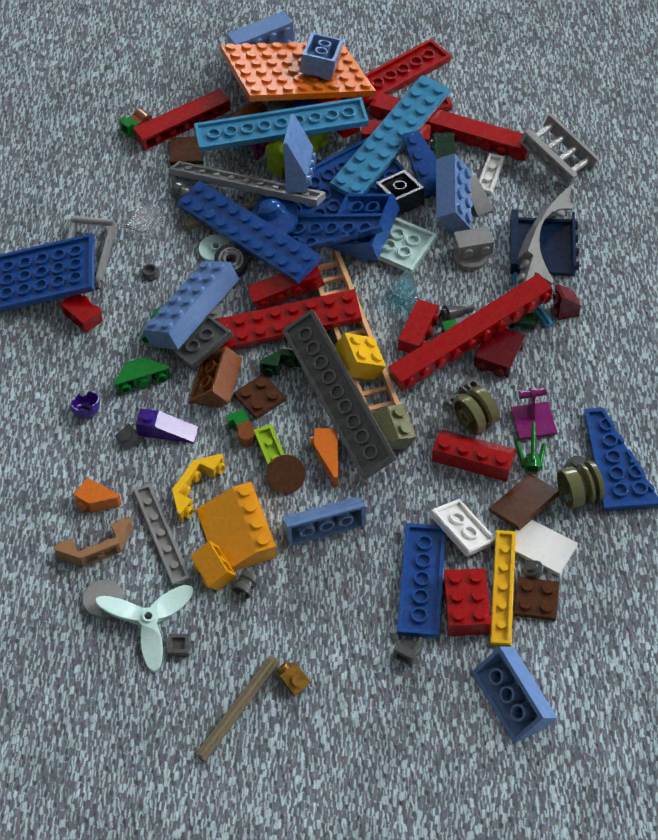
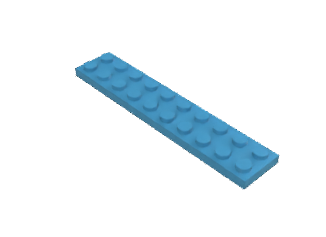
M421 75L331 180L330 187L344 195L366 194L405 148L401 137L402 134L420 130L450 94V88Z
M362 97L199 122L194 123L199 151L207 152L285 139L291 114H295L306 135L369 126V119Z

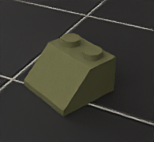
M404 404L385 406L372 413L393 451L409 448L416 435Z

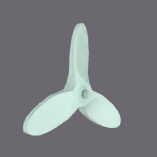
M182 585L159 597L147 608H142L123 599L110 596L97 597L96 605L113 617L139 626L141 629L140 644L144 662L151 672L156 673L161 667L163 658V644L158 623L176 614L189 602L193 595V587Z

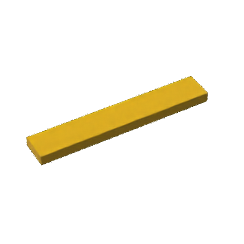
M496 530L490 631L491 646L511 647L516 531Z

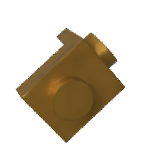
M296 662L283 663L277 668L278 673L274 675L275 679H280L293 696H296L311 683Z

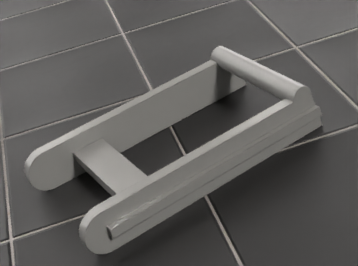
M72 216L67 239L76 236L79 223L109 226L100 263L95 264V287L100 288L118 224L115 223L114 219Z

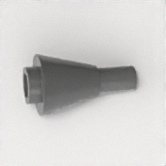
M472 304L467 306L443 305L440 310V316L446 321L456 319L464 313L473 312L474 307Z

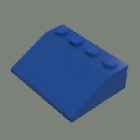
M346 194L337 214L385 213L387 221L384 231L328 246L327 248L362 260H378L400 210L394 194Z

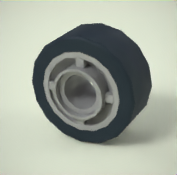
M228 243L222 245L217 249L214 261L227 262L230 259L234 260L235 262L232 263V266L237 276H242L248 266L246 251L237 244Z

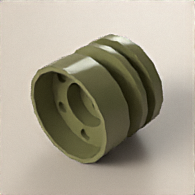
M586 461L584 464L579 463L576 469L573 466H569L557 471V484L561 496L570 493L573 500L565 502L568 509L571 510L584 506L585 501L592 504L605 498L604 481L594 461Z

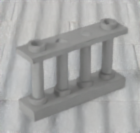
M550 113L543 125L544 127L536 133L531 129H527L520 143L568 188L578 175L576 172L584 166L593 169L599 157ZM550 131L556 139L546 145L540 138ZM563 143L568 150L558 156L552 149ZM574 154L581 161L570 167L565 160Z

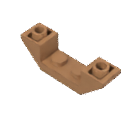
M130 517L119 519L111 524L115 538L106 539L97 545L85 547L79 552L73 539L60 542L58 545L53 546L57 558L85 567L121 553L133 531Z

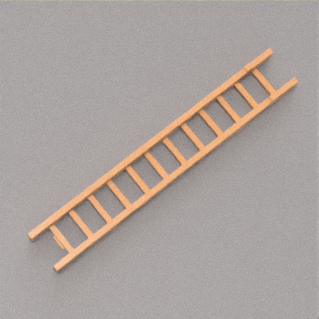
M332 249L335 261L317 266L320 271L338 267L340 274L323 278L324 284L343 280L346 288L324 293L323 288L320 287L316 289L318 297L354 289L339 251ZM357 297L363 321L360 322L362 329H358L347 333L356 335L365 334V336L367 337H373V334L371 332V329L369 327V324L367 322V319ZM338 327L331 328L337 343L343 334H340ZM386 367L378 375V377H382L385 386L362 392L359 382L366 381L367 379L353 378L365 402V397L388 392L391 401L368 406L371 411L379 410L389 405L401 404Z

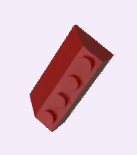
M442 430L438 434L432 450V461L507 482L517 449Z

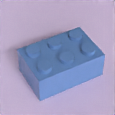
M311 32L302 53L299 72L308 76L314 75L322 79L332 80L341 57L343 39Z

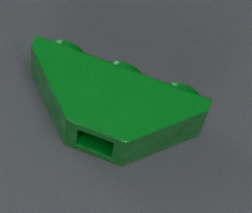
M146 357L126 362L114 381L117 395L131 392L130 381L133 382L135 389L147 388L150 384H153L151 376L153 374L158 383L167 381V379L171 378L168 365Z

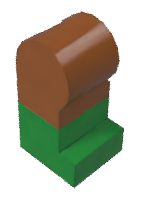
M139 108L127 118L123 116L119 119L120 130L131 138L134 135L133 128L151 120L152 116Z
M244 409L226 415L227 425L229 429L235 428L239 444L243 447L252 446L255 443L254 429Z

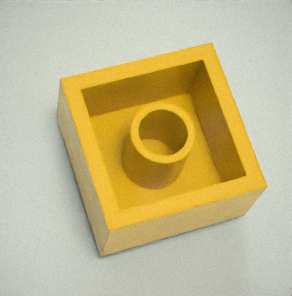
M344 333L334 345L353 378L375 380L386 367L373 337Z

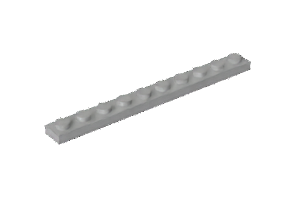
M178 161L169 168L170 175L180 178L184 177L193 181L200 180L207 184H216L221 187H230L235 190L262 194L266 197L271 196L280 200L294 201L295 203H303L312 207H317L326 199L325 192L308 189L307 193L286 192L285 183Z

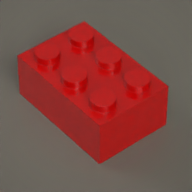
M486 569L444 570L443 585L448 636L490 635L491 617Z

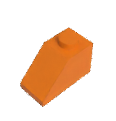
M89 478L73 494L77 508L82 511L88 510L91 513L117 508L122 504L119 494Z

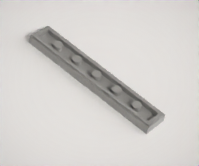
M149 483L132 489L172 588L191 581L190 574L152 484Z

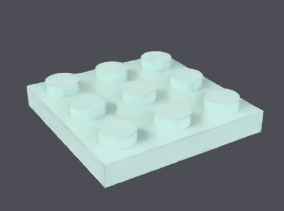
M396 217L378 260L412 274L437 239V234Z

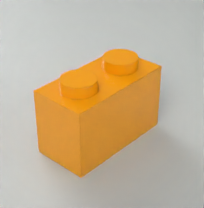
M210 541L206 542L190 556L194 562L193 567L198 573H201L203 577L202 582L208 589L212 588L219 591L237 577L219 546Z

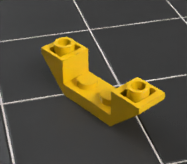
M217 454L193 460L172 488L179 522L183 523L185 521L184 517L189 519L194 512L192 499L187 497L191 492V486L194 482H199L202 473L213 479L217 477L216 473L221 475L226 467L224 455Z

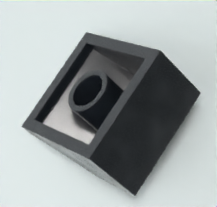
M406 170L376 182L380 194H394L400 208L397 216L424 204V187Z

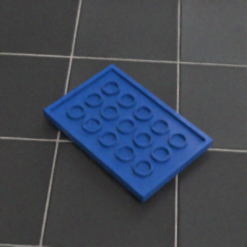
M92 233L0 254V312L94 291V235Z

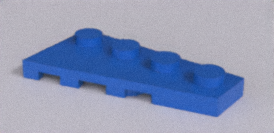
M419 130L402 134L401 137L415 179L424 187V198L436 195V156Z

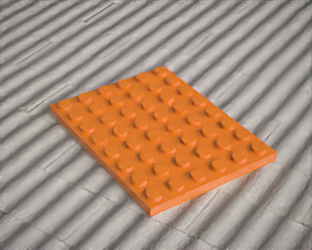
M308 41L303 43L274 42L271 44L243 43L237 45L229 43L220 45L222 56L249 102L375 96L376 93L375 88L344 44L332 80L322 79L314 75L308 76L299 72L302 53Z

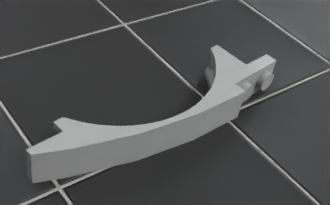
M568 187L556 196L538 215L528 231L517 258L522 263L520 265V274L516 278V287L538 273L550 285L553 283V278L544 263L540 250V230L546 218L563 216L564 210L573 209V204L568 201L572 188Z

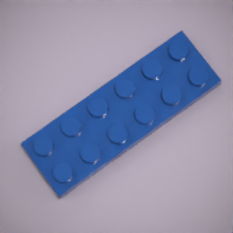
M406 523L397 635L439 639L446 533L438 525Z

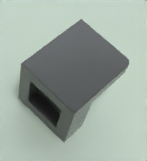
M405 637L401 644L397 642L394 647L393 658L412 667L424 647V639L420 637L415 642Z

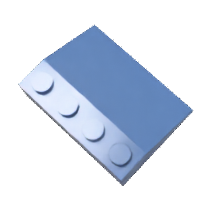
M291 114L283 143L286 192L307 193L308 186L312 185L316 153H313V145L295 114Z

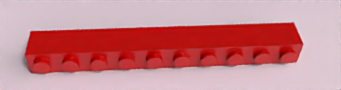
M377 92L369 105V115L375 119L380 118L384 120L401 98ZM436 109L425 123L426 125H431V134L437 137L442 136L454 142L466 143L468 146H476L485 151L490 150L499 155L513 157L516 160L526 161L530 154L520 143L523 133L439 109Z
M539 273L388 366L390 379L402 392L406 389H411L417 382L427 379L438 369H443L452 360L459 359L462 354L468 350H473L482 341L489 340L495 333L503 331L508 325L518 322L527 313H532L540 305L548 303L552 298L553 287Z

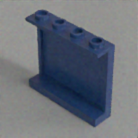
M511 210L510 274L514 272L520 274L522 262L517 258L524 239L536 218L518 217V210ZM572 212L571 219L546 218L542 224L539 238L540 250L550 275L575 276V271L579 270V260H576V257L579 256V246H576L579 233L575 232L578 229V219H575V212Z

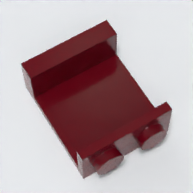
M506 328L501 332L495 333L489 340L481 342L474 356V366L480 371L487 370L493 372L498 377L505 376L509 378L511 366L518 351L522 350L524 346L525 335Z

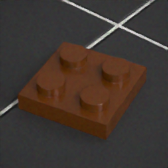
M264 373L233 392L234 397L256 420L286 401L284 394Z
M518 577L514 616L556 621L559 582Z

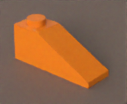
M314 428V436H310V447L314 448L315 456L334 487H338L337 431L335 428Z

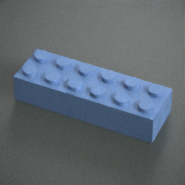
M206 260L200 263L195 272L189 276L186 282L179 287L177 292L169 298L168 302L158 310V313L142 329L151 347L178 350L204 318L239 280L231 262Z

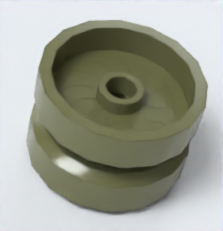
M474 386L466 394L459 395L452 402L457 420L471 435L479 434L486 427L492 426L500 419L499 409L495 400L481 386Z

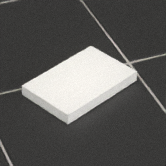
M460 499L434 508L429 513L430 517L466 557L495 544V537Z
M533 520L520 531L515 530V554L528 561H540L543 569L557 576L561 575L578 547L577 542Z

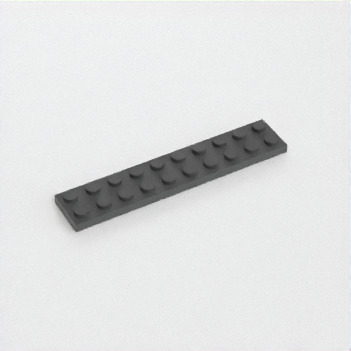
M311 309L282 331L358 472L366 480L395 461L397 457L316 312Z

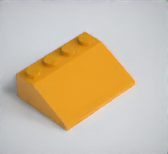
M251 481L228 489L196 509L207 542L210 541L219 546L234 571L277 558L276 544Z

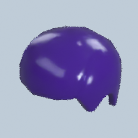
M88 391L85 396L78 394L71 401L70 409L78 418H91L98 413L100 397L92 391Z

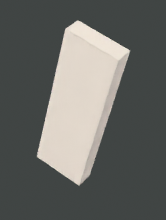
M488 154L479 178V182L488 195L493 194L505 161V156Z

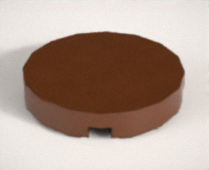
M280 455L273 458L266 470L269 486L283 494L297 491L305 480V468L302 462L297 457L291 455Z

